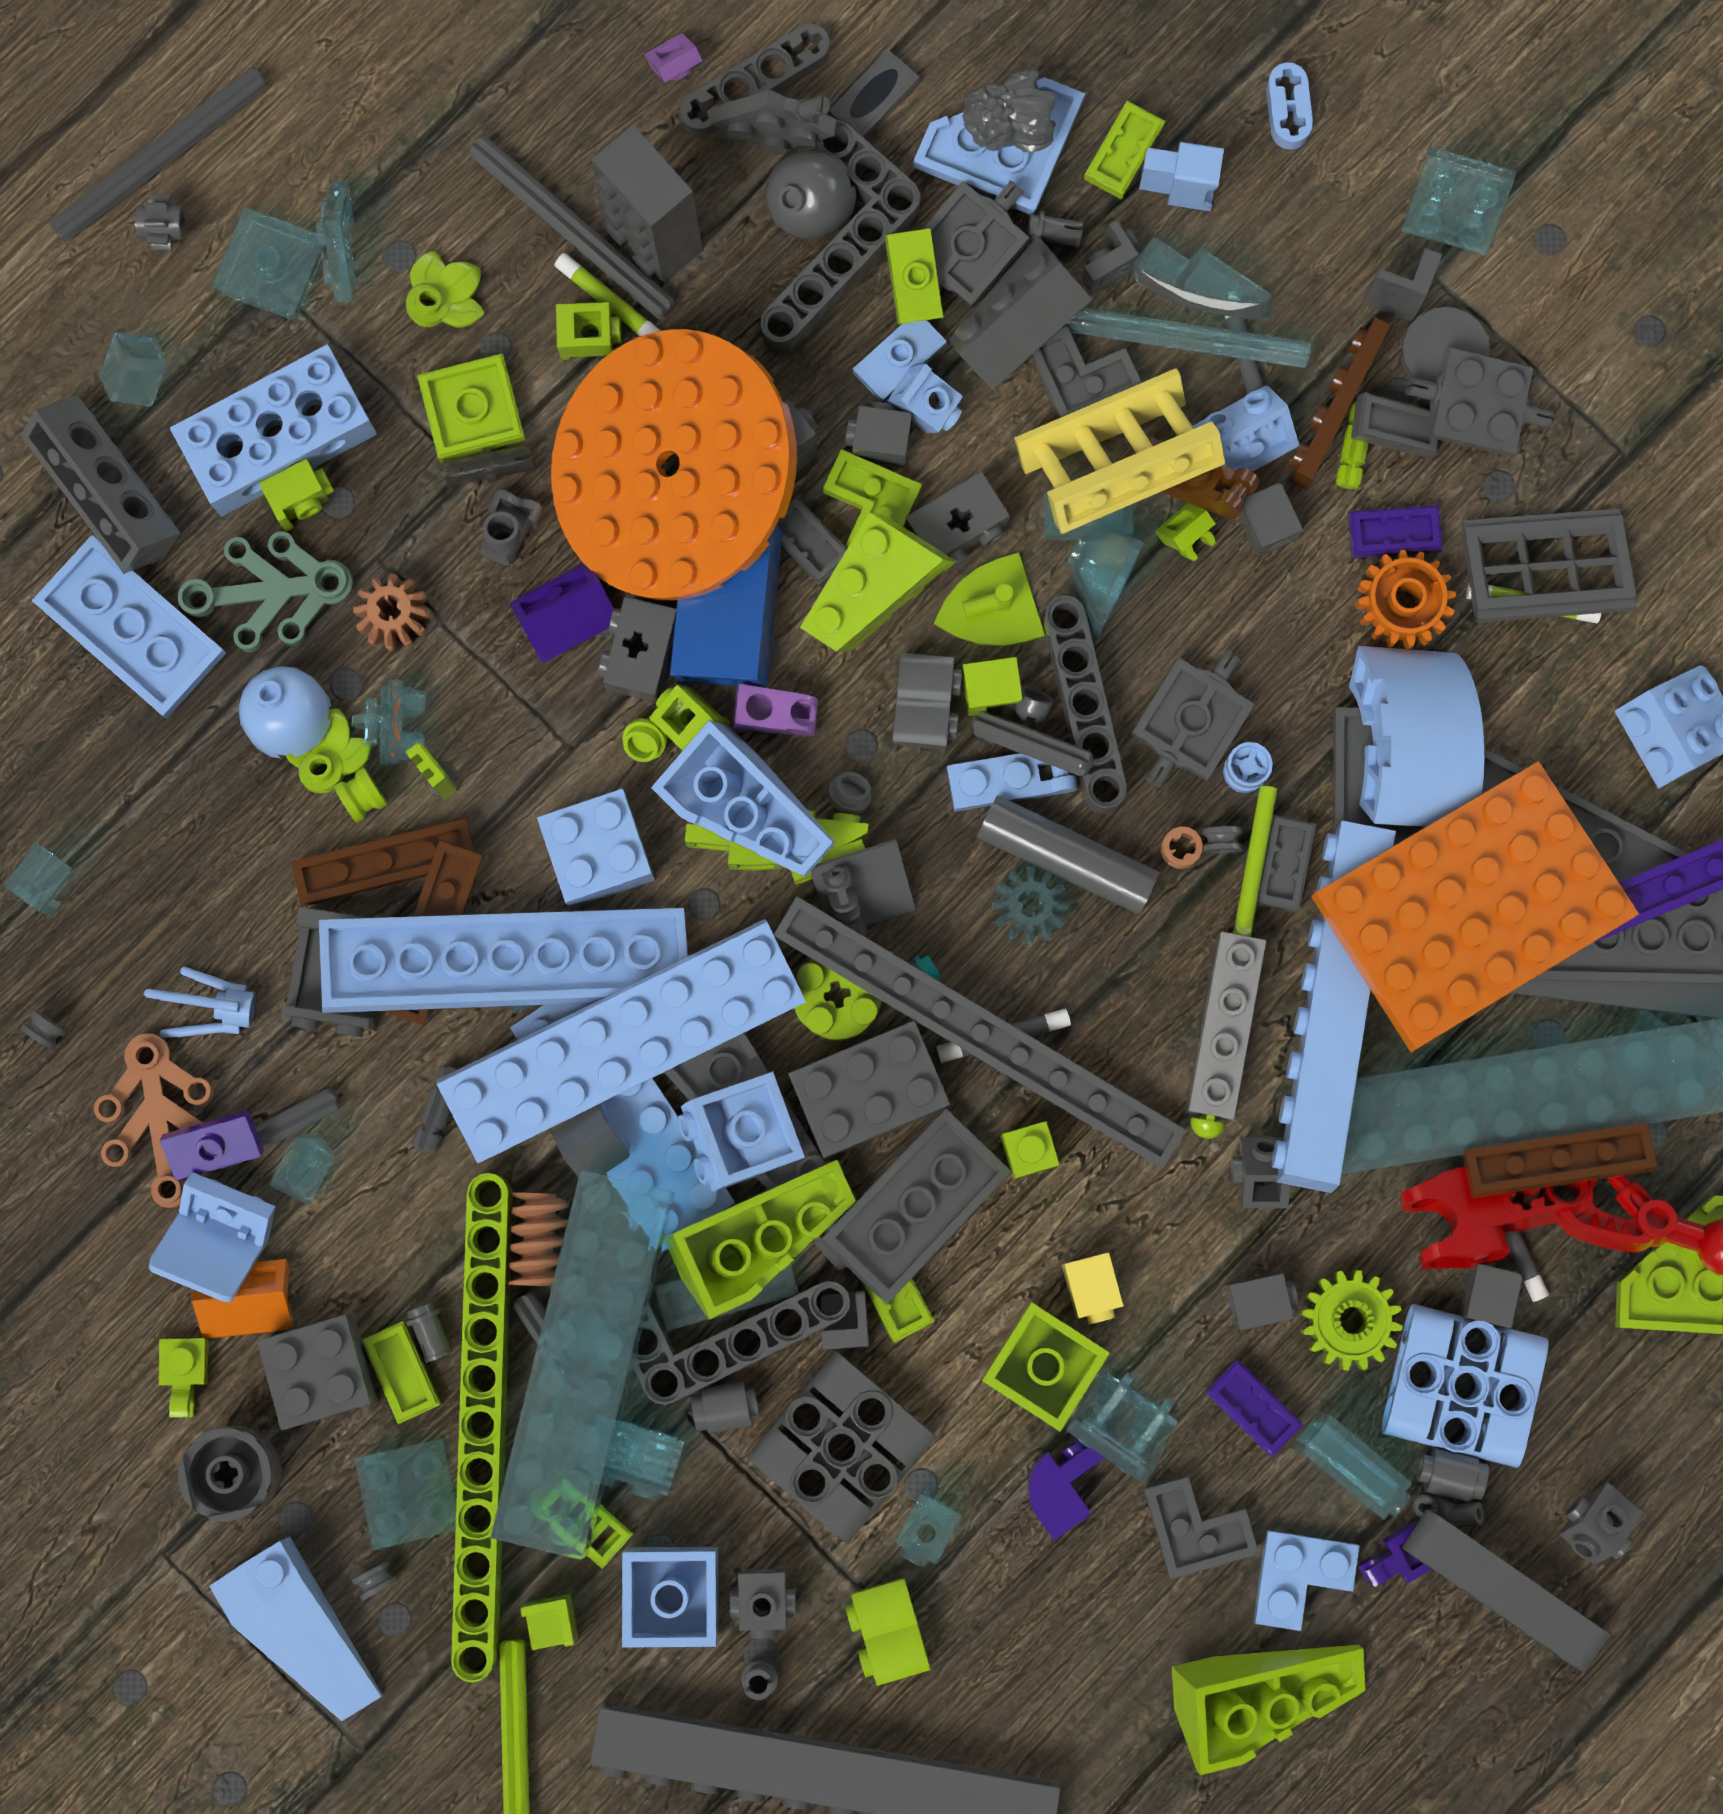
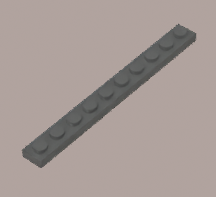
M798 896L794 899L773 934L778 939L1162 1169L1165 1168L1187 1131L1182 1126Z

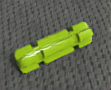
M1356 402L1350 408L1348 422L1351 425H1348V428H1346L1340 462L1343 465H1340L1336 477V485L1347 489H1357L1361 484L1363 469L1360 467H1363V464H1365L1369 444L1351 439Z

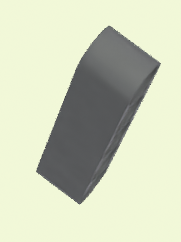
M1060 596L1053 599L1047 607L1043 621L1045 637L1070 743L1083 748V743L1086 740L1098 739L1106 746L1107 754L1102 758L1093 759L1094 763L1088 774L1078 777L1086 806L1094 813L1108 815L1115 812L1121 806L1127 792L1126 780L1086 611L1078 599L1071 596ZM1058 611H1068L1074 615L1076 625L1070 629L1059 628L1054 624L1052 616ZM1070 653H1077L1085 659L1086 668L1080 672H1071L1064 667L1063 657ZM1079 696H1088L1094 700L1097 710L1091 715H1081L1075 711L1072 701ZM1099 782L1111 783L1117 791V798L1111 802L1099 801L1093 793V786Z
M1426 1509L1402 1546V1549L1584 1674L1587 1673L1610 1637V1634L1428 1509Z

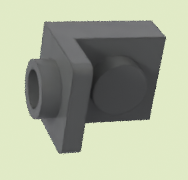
M1117 220L1108 224L1106 239L1113 250L1110 251L1108 248H1104L1093 254L1086 261L1087 265L1084 267L1082 282L1091 296L1136 270L1139 257L1138 252H1140L1139 243L1129 228L1123 230Z

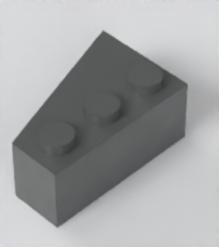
M1037 236L971 315L957 326L954 335L949 340L958 354L993 390L1093 299L1066 266Z

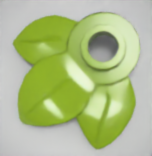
M435 251L425 253L415 262L410 271L412 289L406 297V311L415 323L423 327H433L444 322L460 328L476 323L484 316V310L471 297L480 284L481 269L468 262H453L445 266ZM431 300L435 304L433 306H425L420 301Z
M337 708L329 710L328 718L331 721L329 730L317 746L304 755L296 757L292 754L286 755L288 761L299 768V778L304 787L314 793L332 792L335 790L333 785L342 781L343 776L363 768L370 756L372 742L364 738H350L349 723L345 715ZM327 765V769L323 774H313L317 767Z

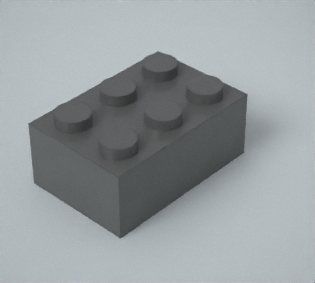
M915 1020L788 1073L824 1160L933 1115L950 1106Z

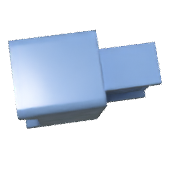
M1180 142L1177 152L1147 148L1139 189L1169 194L1167 205L1211 212L1213 193L1219 185L1224 148Z

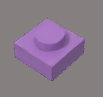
M683 33L644 54L651 69L664 82L685 77L691 72L693 66L702 62L696 46Z

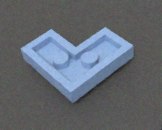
M1266 1530L1253 1622L1260 1625L1301 1631L1307 1585L1353 1592L1359 1545Z

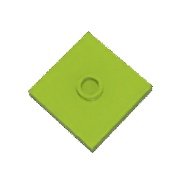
M503 353L417 375L440 462L526 441Z

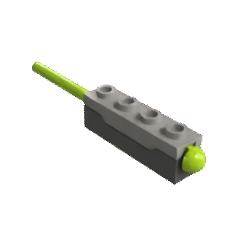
M1260 786L1233 934L1221 932L1215 938L1184 1114L1200 1117L1199 1119L1191 1118V1127L1199 1137L1205 1139L1219 1136L1226 1124L1217 1121H1232L1236 1112L1266 940L1252 938L1251 933L1278 790L1271 786Z

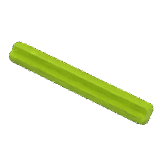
M509 1639L502 1641L499 1645L504 1814H530L526 1650L524 1640Z

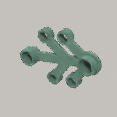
M279 531L269 538V551L278 560H289L307 575L288 578L257 555L244 538L234 537L228 540L224 546L226 558L235 566H244L263 582L211 588L203 580L192 579L180 587L178 602L187 614L201 618L209 615L218 606L264 601L248 622L241 624L234 631L233 638L235 644L242 651L250 653L257 651L263 643L262 633L291 597L308 595L294 616L284 619L278 626L279 638L286 645L296 647L305 641L307 637L306 628L325 604H339L348 598L353 589V577L349 569L341 562L335 560L319 563L298 547L296 541L289 533ZM282 539L289 540L290 547L286 552H276L275 546L278 541ZM237 545H244L246 547L245 555L239 559L233 558L231 555L233 548ZM332 576L339 579L337 588L326 590L324 588L325 580ZM200 593L206 594V603L202 607H193V598ZM289 626H299L300 632L296 638L287 639L285 637V631ZM253 631L255 632L254 642L249 645L242 644L241 637L243 633Z

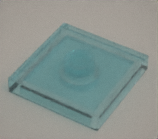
M244 207L211 287L215 292L296 321L328 241L325 236Z

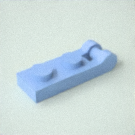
M1021 753L947 766L954 812L992 806L997 795L1011 802L1073 792L1078 789L1076 776L1051 765L1053 779L1040 781L1038 766L1050 764Z

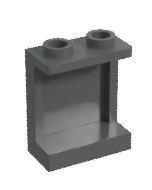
M299 907L296 925L300 927L287 1005H282L281 1015L292 1018L291 1026L318 1031L319 1023L337 1025V1034L361 1038L363 1037L364 1030L377 1031L380 1011L322 1013L319 920L367 917Z

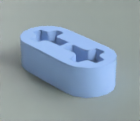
M1286 62L1279 64L1272 70L1267 82L1266 93L1272 138L1278 146L1293 150L1300 148L1306 143L1312 130L1313 119L1306 72L1301 66ZM1282 77H1289L1290 84H1297L1294 86L1291 100H1286L1284 87L1277 86L1280 85ZM1288 112H1293L1294 124L1302 126L1295 136L1290 135L1289 129L1281 128L1285 126Z

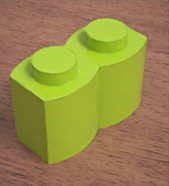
M905 1577L851 1592L853 1603L845 1605L852 1632L861 1630L866 1648L858 1650L865 1678L874 1676L878 1686L929 1671L928 1657Z

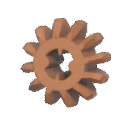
M390 574L387 586H384L378 577L373 578L372 585L376 590L372 594L365 589H361L358 592V595L367 604L353 607L354 614L363 618L356 625L358 631L361 634L369 633L368 642L373 646L380 644L384 639V644L388 651H394L397 639L399 638L406 648L411 647L412 640L408 634L413 631L415 634L423 636L426 630L417 621L427 620L431 617L430 611L421 607L428 600L427 596L423 591L414 593L416 584L412 579L404 581L400 586L398 576ZM395 604H397V608L401 612L396 619L389 616V621H387V617L383 613L388 606H391L394 610Z

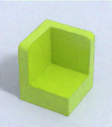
M1016 657L963 664L962 678L968 716L978 715L979 712L986 711L987 707L1021 702L1022 691Z
M571 1593L526 1602L520 1607L522 1617H526L532 1650L562 1644L565 1647L572 1646L579 1640Z

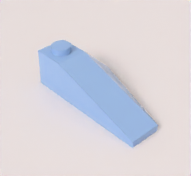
M709 720L651 787L681 818L750 849L758 855L802 876H807L836 843L762 758L727 725Z

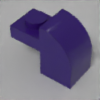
M1083 1437L1070 1444L1060 1452L1064 1460L1056 1464L1049 1452L1045 1450L1035 1460L1030 1469L1027 1479L1029 1503L1053 1540H1056L1091 1515V1512L1070 1483L1107 1457L1105 1451L1094 1438L1086 1443Z

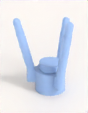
M182 967L180 973L201 983L223 990L226 993L218 992L216 998L165 990L146 989L144 991V996L147 998L214 1008V1019L222 1020L221 1023L162 1029L159 1032L162 1038L223 1032L240 1034L241 1027L250 1028L253 1023L256 993L246 991L247 985L230 983L188 967Z

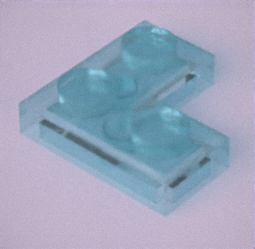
M348 181L330 182L327 199H321L320 203L322 219L316 220L319 246H326L328 259L323 260L324 282L326 286H333L335 302H352L357 280L350 242L354 217Z

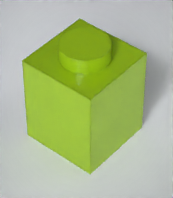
M1046 1121L1007 1132L1000 1136L1009 1168L1012 1171L1013 1180L1059 1166Z

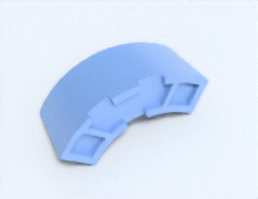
M1358 646L1349 688L1358 703L1363 725H1371L1373 745L1365 747L1364 779L1359 805L1373 823L1427 827L1482 795L1484 733L1481 708L1474 681L1460 655L1452 652Z

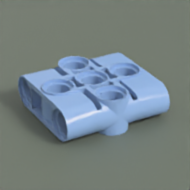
M1412 1304L1405 1320L1382 1420V1434L1518 1468L1523 1460L1548 1353V1339L1515 1329L1499 1327L1485 1321L1471 1320L1460 1315ZM1478 1328L1484 1334L1485 1345L1480 1352L1473 1354L1465 1345V1337L1471 1329ZM1423 1361L1429 1366L1430 1379L1424 1386L1416 1387L1411 1382L1410 1369L1416 1362ZM1469 1373L1474 1379L1475 1389L1469 1397L1462 1399L1455 1391V1381L1460 1374ZM1512 1384L1518 1389L1519 1401L1514 1408L1506 1410L1499 1400L1500 1392L1506 1385ZM1459 1418L1465 1428L1464 1435L1458 1442L1449 1443L1444 1435V1427L1450 1419Z

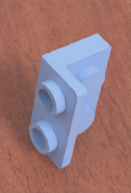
M1264 386L1248 393L1244 398L1218 412L1210 414L1206 419L1193 425L1195 429L1211 421L1214 423L1220 433L1225 459L1224 465L1235 470L1246 468L1253 472L1300 446L1288 405L1269 386Z

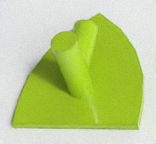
M1019 553L998 558L982 565L963 578L944 600L934 622V625L954 637L978 645L1002 647L1045 637Z

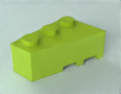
M869 512L800 628L836 652H851L893 616V613L911 598H915L925 589L924 587L957 561L886 515Z

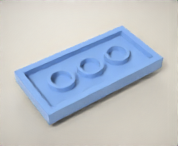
M93 535L88 538L32 599L40 609L166 719L226 654L221 647L134 571L123 574L100 541Z

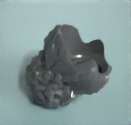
M1036 67L1012 73L1003 84H985L965 96V109L962 115L963 125L972 135L973 141L981 148L987 147L990 151H998L1003 147L1014 145L1023 152L1030 151L1034 153L1052 144L1056 123L1050 120V113L1056 98L1054 93L1038 89L1039 71Z

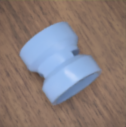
M1246 742L1238 745L1232 750L1224 763L1223 775L1226 783L1237 792L1249 793L1256 791L1264 784L1272 772L1273 762L1271 755L1265 747L1258 743Z

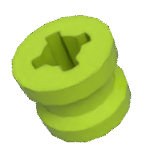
M365 767L356 771L355 778L348 782L340 781L333 785L343 805L356 823L364 820L366 813L373 808L382 809L388 805Z

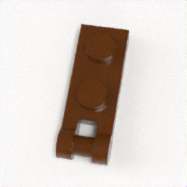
M1152 437L1149 439L1153 446L1162 443V441ZM1222 465L1161 492L1226 518L1236 519L1244 508L1243 500L1246 496H1251L1260 484V480L1249 469L1239 468L1235 470ZM1222 488L1229 489L1228 491H1223L1222 493H1220Z

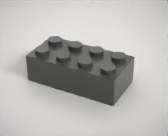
M631 125L591 159L595 173L592 181L599 190L596 197L603 206L600 212L607 221L604 224L607 232L619 245L626 242L636 253L632 258L644 274L648 277L655 274L664 284L703 251L694 194L691 188L634 125Z

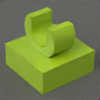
M1187 503L1157 528L1155 532L1163 544L1178 550L1183 557L1196 561L1198 556L1193 551V543L1200 538L1204 544L1212 547L1215 544V537L1208 530L1216 523L1207 510Z

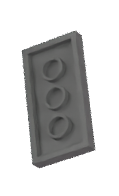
M945 1109L820 1241L887 1304L1012 1171Z

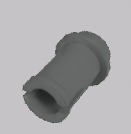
M1040 210L1039 214L1030 213L1026 235L1030 237L1031 241L1039 236L1044 243L1078 249L1082 236V230L1080 229L1083 227V220L1076 221L1045 216V212Z
M432 1301L407 1311L410 1320L406 1321L407 1326H413L426 1363L454 1352L453 1348L450 1347L438 1317L441 1309H435Z
M762 1660L753 1661L746 1666L741 1677L746 1695L754 1700H763L773 1693L778 1683V1675L774 1666ZM760 1675L768 1679V1683L763 1687H757L752 1683L751 1678Z

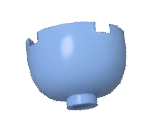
M279 666L263 670L257 674L244 688L238 707L240 724L250 741L258 750L275 758H280L278 755L292 754L294 757L304 755L320 743L329 730L331 722L328 718L329 706L331 707L328 695L316 679L294 667Z

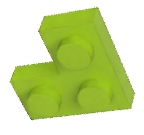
M841 449L823 487V493L861 509V513L845 548H848L869 512L884 514L905 527L906 516L911 514L921 492L922 484Z

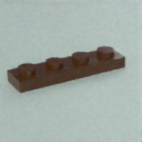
M1375 317L1369 330L1362 327L1359 328L1348 350L1355 354L1349 369L1341 365L1329 387V390L1336 393L1330 407L1321 403L1309 428L1317 431L1310 446L1301 442L1290 464L1291 467L1297 469L1291 483L1305 490L1308 489L1391 324Z
M465 818L291 861L300 904L305 907L427 877L440 839L475 851L469 822Z
M440 839L413 917L462 915L483 854ZM429 1009L389 1010L382 1012L424 1026Z
M1647 1122L1466 1149L1462 1154L1471 1198L1651 1172L1658 1167Z

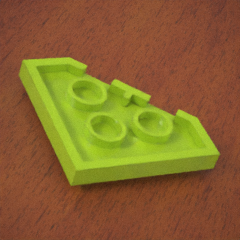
M1710 1196L1686 1220L1706 1226L1711 1221L1723 1218V1196ZM1668 1242L1659 1247H1654L1617 1281L1615 1327L1723 1334V1276L1716 1275L1706 1269L1696 1251Z

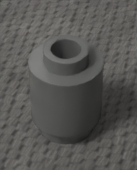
M744 1380L701 1388V1393L691 1395L692 1412L697 1432L708 1430V1433L712 1434L752 1426L751 1417L760 1415L755 1388L746 1389Z
M1433 1447L1429 1455L1422 1454L1417 1471V1481L1424 1482V1492L1469 1502L1471 1498L1477 1500L1483 1498L1489 1476L1488 1464L1479 1462L1478 1457Z

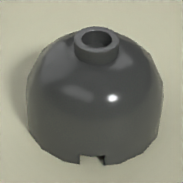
M818 148L793 152L778 162L768 176L765 191L767 209L775 224L788 235L801 239L827 237L843 228L853 213L856 200L855 186L851 187L850 179L847 175L850 171L846 164L832 152Z

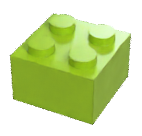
M1029 1302L980 1379L1061 1432L1110 1353L1042 1308Z

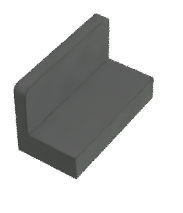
M1425 248L1409 279L1379 269L1365 296L1363 304L1412 322L1428 294L1442 254Z

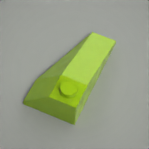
M835 1160L663 1238L682 1281L707 1318L712 1319L755 1298L777 1274L793 1262L795 1257L830 1227L856 1200L838 1160Z
M1360 1645L1213 1656L1172 1666L1174 1710L1197 1772L1200 1775L1243 1765L1257 1757L1254 1751L1274 1739L1282 1742L1293 1735L1292 1728L1312 1716L1321 1718L1365 1691L1363 1647Z

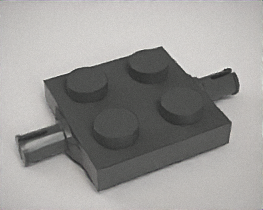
M765 90L712 107L710 124L720 128L719 135L723 142L731 143L735 140H749L761 145V150L766 153L782 155L788 149L798 146H813L816 141L833 137L836 119L826 115L830 109V104L825 96L819 95L808 100H796L771 90Z
M962 181L923 228L931 229L939 291L944 288L947 291L956 293L972 308L976 306L1031 241L1029 236L1013 224L1007 213L1016 200L1024 193L1013 181H1009L994 201L991 198L979 195Z
M1454 348L1444 350L1441 370L1434 382L1411 376L1406 386L1410 387L1405 389V394L1408 396L1411 395L1430 400L1431 420L1427 437L1506 456L1516 455L1521 429L1525 423L1548 429L1553 420L1548 418L1554 415L1553 410L1529 405L1528 392L1533 367Z
M1224 651L1212 672L1197 669L1181 658L1177 659L1131 733V736L1151 747L1159 757L1149 774L1145 777L1149 783L1153 782L1159 770L1162 769V773L1154 786L1162 788L1174 766L1186 769L1204 781H1208L1255 705L1236 693L1227 682L1241 661L1236 655H1234L1228 667L1224 669L1225 664L1232 655L1231 652Z

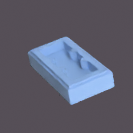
M927 320L901 324L853 368V374L880 402L885 403L910 366L927 365L947 346V341Z

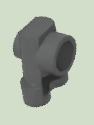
M496 490L488 507L491 515L483 523L484 538L479 553L486 559L508 566L529 529L537 528L545 509L533 500L520 499L505 490Z

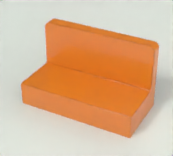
M287 1259L256 1262L235 1298L230 1302L220 1301L193 1289L192 1304L202 1337L210 1339L291 1330L293 1328V1317L287 1298L290 1274Z

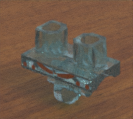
M389 679L388 685L381 686V715L378 714L379 700L365 699V714L352 716V726L365 729L364 744H378V729H380V766H394L401 760H410L405 752L417 742L419 744L422 743L425 747L424 732L402 731L403 716L422 717L424 715L426 692L403 687V680Z

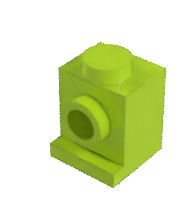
M609 302L556 304L557 349L561 360H570V357L607 356L613 351V344L621 343L620 317H612ZM589 329H594L599 333L598 337L583 338V334Z
M307 459L259 482L278 522L286 532L294 528L291 522L292 519L298 517L301 520L317 514L322 509L321 505L330 501L327 495L334 492L323 468L315 471Z
M679 684L668 688L660 695L656 702L658 708L649 717L682 751L709 720L727 726L730 724V721L725 716H721L691 686ZM692 711L695 717L688 724L687 716Z

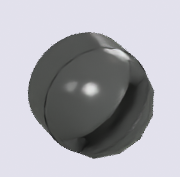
M1021 688L1022 700L1020 703L1015 704L1016 715L1022 722H1025L1027 716L1032 717V725L1043 722L1050 714L1054 702L1053 698L1036 689Z

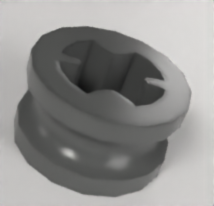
M1236 826L1204 828L1202 836H1205L1208 842L1203 846V852L1209 854L1242 852L1243 844L1238 842V837L1243 834V828Z
M33 1009L30 1012L31 1021L28 1024L23 1023L20 1029L42 1045L55 1050L57 1047L55 1043L56 1038L65 1036L67 1030L44 1014Z
M389 1560L351 1580L353 1585L361 1587L362 1593L359 1596L362 1601L399 1581L396 1575L392 1576L388 1571L391 1565Z

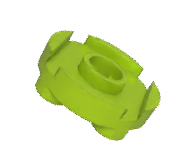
M812 958L798 971L796 982L806 1002L794 1009L800 1022L812 1033L832 1041L848 1040L862 1034L876 1019L882 1000ZM839 983L842 989L850 990L851 996L844 999V1006L841 1008H835L833 1001H825L824 993L831 991V984Z

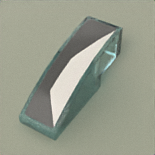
M1154 237L1133 263L1135 282L1157 295L1185 307L1210 314L1244 319H1268L1272 314V294L1202 247L1189 260Z

